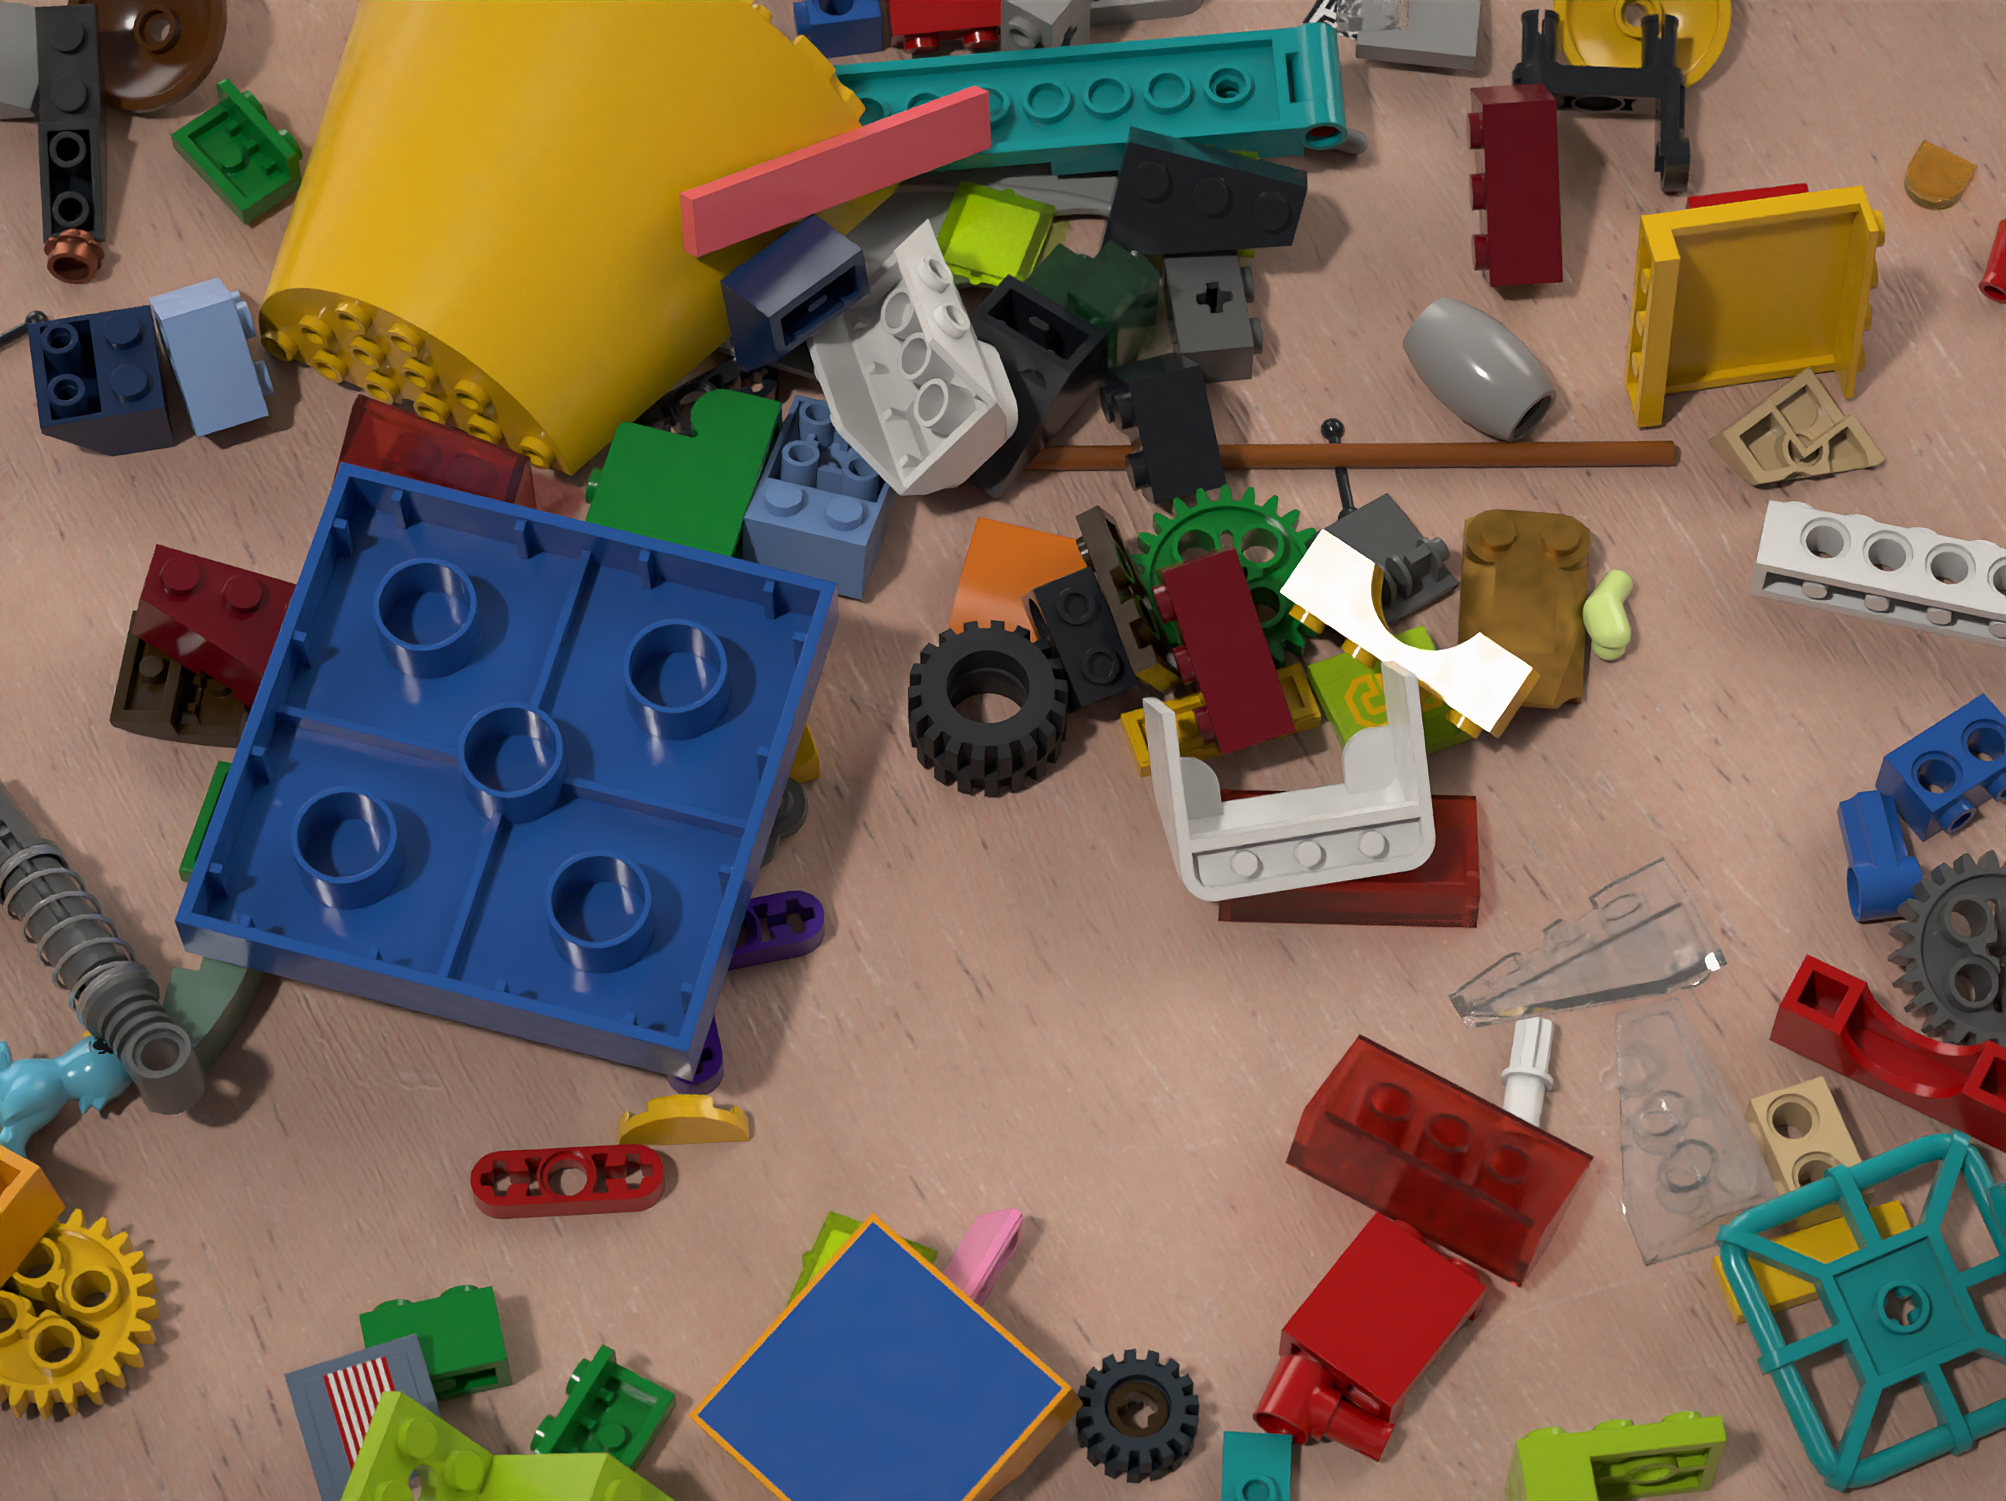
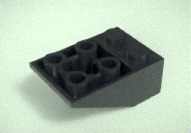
M1010 274L1002 280L969 317L977 339L994 346L998 352L1018 408V423L1013 435L966 480L996 499L999 498L1106 379L1104 369H1108L1107 332Z

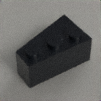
M1130 126L1100 239L1098 258L1292 246L1308 189L1307 171Z

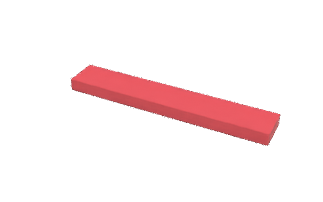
M972 86L680 193L684 251L698 258L991 148L989 91L978 86Z

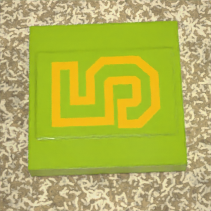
M1424 625L1395 635L1400 642L1412 648L1436 651ZM1344 652L1308 665L1307 678L1342 750L1347 741L1358 731L1370 727L1388 725L1381 660H1378L1375 666L1370 669ZM1432 694L1425 704L1420 702L1426 755L1473 739L1472 736L1445 719V716L1451 709L1450 706Z

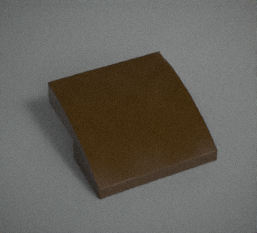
M133 610L109 719L111 725L132 733L163 740L203 746L237 748L252 706L248 707L233 697L235 691L205 672H202L200 676L132 634L137 610Z

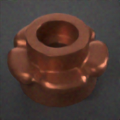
M67 229L60 233L58 238L50 237L44 246V252L49 256L47 268L50 274L56 279L70 284H83L91 281L96 274V270L101 267V260L105 256L103 247L95 241L93 236L80 229Z

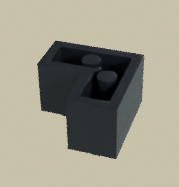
M1171 352L1104 369L1107 386L1099 388L1100 402L1107 423L1116 422L1117 429L1130 438L1133 453L1125 455V466L1130 485L1134 491L1141 490L1143 497L1157 504L1173 500L1176 497L1181 498L1196 494L1198 488L1208 491L1220 488L1223 484H1226L1200 364L1176 352Z

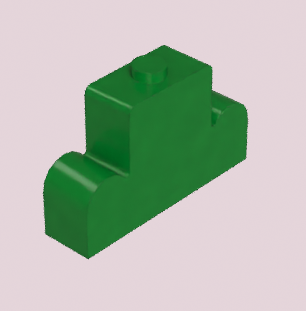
M727 389L706 392L697 399L692 407V437L631 422L620 423L616 429L604 467H594L589 477L585 501L590 504L585 521L742 559L744 516L782 429V402Z

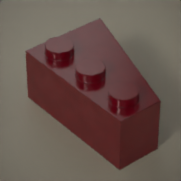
M156 544L140 595L132 634L200 676L202 672L210 675L235 691L233 696L235 699L251 707L256 698L297 584Z

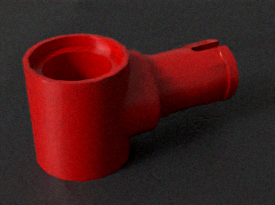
M1293 1354L1283 1355L1280 1358L1253 1413V1420L1261 1429L1271 1434L1292 1435V1444H1306L1310 1437L1320 1442L1324 1436L1377 1463L1395 1427V1424L1340 1399L1343 1392L1334 1389L1336 1385L1335 1378L1329 1371L1312 1360Z

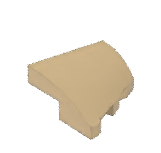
M1810 367L1799 372L1708 440L1720 457L1739 476L1753 486L1872 468L1885 460V457L1855 415L1851 414L1846 417L1843 415Z

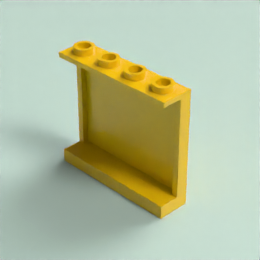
M1863 185L1642 215L1640 217L1623 384L1637 428L1662 424L1665 394L1791 377L1810 367L1813 373L1835 371L1844 399L1853 398L1857 372L1864 371L1865 350L1862 342L1863 331L1870 330L1872 326L1869 293L1870 289H1876L1878 286V267L1875 258L1876 248L1884 246L1885 226L1882 214L1879 209H1871Z

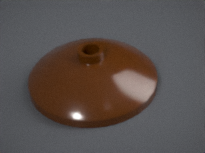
M69 0L67 4H96L99 8L101 68L105 72L106 104L127 112L144 113L162 110L189 96L211 72L219 57L227 28L226 0ZM170 24L168 35L162 41V31L165 26Z

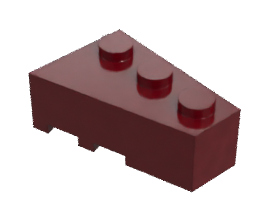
M1542 83L1470 88L1472 113H1467L1466 129L1469 150H1475L1476 174H1469V197L1471 210H1479L1481 233L1472 234L1474 271L1483 270L1484 278L1490 287L1563 282L1556 99Z
M1225 546L1154 570L1159 585L1152 587V592L1163 624L1173 622L1181 645L1172 648L1180 677L1184 685L1194 682L1202 704L1201 707L1192 709L1204 746L1215 742L1218 752L1225 755L1296 731L1236 548Z

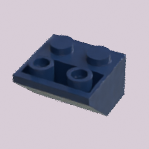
M813 214L791 230L784 232L776 241L744 264L737 266L729 275L720 280L737 366L746 373L778 361L868 295L870 288L863 249Z
M150 305L27 324L39 423L43 435L112 457L174 447L160 343Z

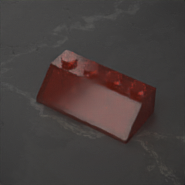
M1359 1034L1304 1108L1285 1163L1368 1208L1380 1212L1393 1221L1399 1219L1409 1223L1423 1237L1521 1288L1551 1242L1594 1156Z

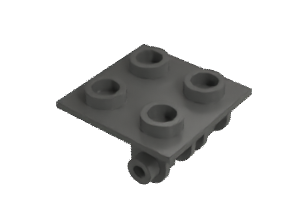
M1388 493L1324 528V530L1385 571L1381 603L1388 626L1459 586L1458 581L1443 564L1444 561L1450 558V552L1445 542L1440 537H1435L1432 540L1422 537ZM1321 530L1316 533V538L1321 532Z

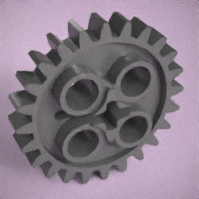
M1989 850L1979 857L1976 865L1970 854L1965 853L1953 861V869L1943 862L1930 871L1932 881L1923 878L1911 887L1917 899L1908 898L1898 906L1897 911L1909 922L1897 924L1890 929L1889 935L1904 943L1905 947L1899 948L1888 955V962L1905 966L1907 973L1892 984L1894 988L1898 989L1912 988L1915 996L1903 1009L1906 1013L1915 1012L1922 1008L1925 1010L1928 1016L1921 1028L1924 1034L1941 1026L1946 1030L1943 1038L1944 1043L1956 1045L1963 1039L1966 1041V1046L1990 1040L2006 1048V861L2000 868L1995 851ZM1987 901H1991L1994 904V916L1992 913V909L1987 904ZM1951 911L1957 912L1966 918L1971 929L1970 938L1960 935L1953 928L1950 920ZM1987 947H1989V953L1991 956H1987ZM1997 957H2000V958H2001V961H2002V965H2001V966L1999 965V960H1998ZM1956 975L1965 977L1973 985L1975 991L1974 1002L1966 1000L1959 994L1955 985ZM1994 998L1996 1000V1004L2002 1011L2001 1013H1998L1994 1010Z

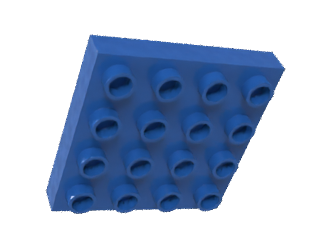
M341 462L175 918V924L185 952L693 1081L839 620L837 583Z

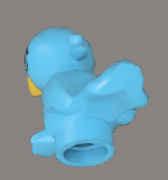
M86 1030L79 1042L60 1056L53 1059L27 1058L16 1061L12 1060L11 1050L7 1042L0 1041V1145L27 1159L25 1147L31 1136L52 1121L70 1100L79 1101L80 1111L82 1114H85L91 1107L101 1110L108 1102L122 1095L131 1085L132 1078L115 1056L113 1050L108 1046L106 1040L93 1037Z

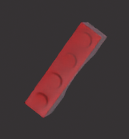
M1806 954L1779 1005L1769 1038L1770 1041L2006 1153L2005 1047L1990 1040L1976 1045H1953L1921 1035L1888 1014L1873 997L1867 982Z

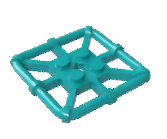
M1952 1129L1949 1134L1937 1133L1920 1137L1848 1168L1844 1164L1828 1168L1824 1171V1178L1749 1208L1732 1219L1729 1225H1720L1714 1242L1720 1247L1719 1255L1724 1274L1762 1357L1756 1359L1762 1374L1770 1373L1809 1461L1818 1474L1825 1478L1824 1486L1841 1493L1846 1487L1858 1488L1872 1485L1946 1452L1957 1456L1971 1450L1973 1447L1972 1441L2006 1427V1397L1962 1415L1940 1367L1942 1364L1971 1352H1976L2006 1365V1340L1986 1332L1967 1291L1968 1288L2006 1273V1241L1990 1214L1985 1190L1986 1186L1996 1183L1984 1158L1976 1147L1969 1143L1970 1135L1956 1129ZM1938 1160V1167L1917 1226L1882 1240L1860 1192ZM1959 1172H1961L1999 1254V1256L1960 1273L1939 1230ZM1835 1203L1840 1207L1859 1250L1824 1264L1760 1237L1758 1234ZM1747 1257L1812 1283L1832 1327L1786 1345ZM1894 1290L1899 1299L1910 1297L1914 1302L1915 1309L1907 1314V1320L1910 1325L1901 1326L1896 1319H1889L1887 1317L1884 1307L1888 1304V1297L1886 1295L1888 1291ZM1840 1343L1860 1387L1838 1449L1835 1451L1794 1362ZM1917 1376L1937 1418V1427L1858 1460L1882 1390Z

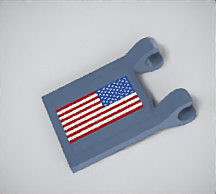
M416 1333L284 1374L322 1501L341 1500L383 1392L402 1391L442 1419ZM415 1469L412 1471L409 1479L419 1476Z

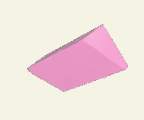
M1009 1208L978 1216L942 1273L980 1307L984 1304L1022 1240V1212L1015 1208Z

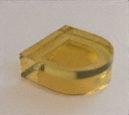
M1923 140L1908 164L1904 179L1905 192L1916 205L1924 209L1935 211L1948 209L1957 204L1975 176L1978 165Z

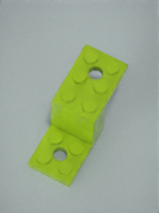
M402 1391L382 1393L340 1500L414 1501L408 1482L412 1471L415 1469L421 1480V1492L417 1501H675L609 1453L493 1455Z
M1681 1411L1667 1415L1661 1422L1634 1425L1633 1421L1629 1419H1613L1599 1423L1593 1430L1566 1433L1565 1429L1560 1427H1544L1533 1430L1526 1434L1525 1438L1516 1439L1505 1484L1507 1501H1623L1711 1490L1727 1442L1722 1415L1702 1417L1701 1413L1696 1411Z

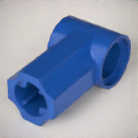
M1880 790L1858 792L1854 797L1840 802L1837 809L1838 821L1849 862L1847 868V894L1852 915L1856 921L1902 916L1897 911L1898 906L1908 898L1917 899L1911 887L1923 879L1919 862L1914 856L1908 857L1894 797L1882 794Z

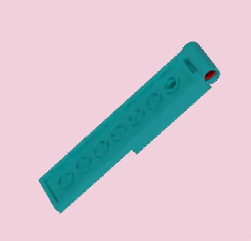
M1321 22L1306 23L1293 28L832 65L836 69L838 80L845 87L852 90L866 108L858 120L861 126L871 124L972 86H978L989 91L991 148L928 172L1051 162L1052 175L1119 170L1130 126L1256 159L1304 155V146L1314 150L1331 149L1342 144L1348 135L1337 32L1331 25Z

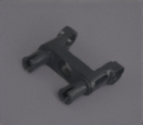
M1539 9L1523 12L1521 14V62L1517 63L1512 71V85L1542 83L1556 99L1557 111L1655 114L1654 172H1660L1661 191L1686 192L1690 170V140L1685 138L1686 77L1682 69L1677 67L1679 18L1665 14L1664 24L1661 25L1660 39L1659 14L1644 16L1641 19V67L1628 68L1561 65L1557 62L1559 13L1545 9L1544 19H1542V34L1538 32Z

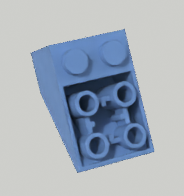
M796 394L744 516L742 560L836 582L839 595L862 600L880 553L897 492L838 434L830 420V410L827 401Z

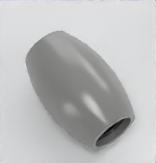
M1448 296L1442 297L1433 302L1419 315L1404 337L1403 348L1418 376L1433 395L1456 416L1493 437L1509 443L1520 441L1543 420L1555 402L1557 393L1542 365L1529 348L1501 322L1476 307Z

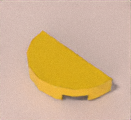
M677 1094L649 1099L648 1111L633 1116L627 1110L620 1116L617 1125V1145L641 1144L644 1146L749 1141V1120L744 1111L736 1105H733L730 1111L714 1108L713 1098L707 1095Z

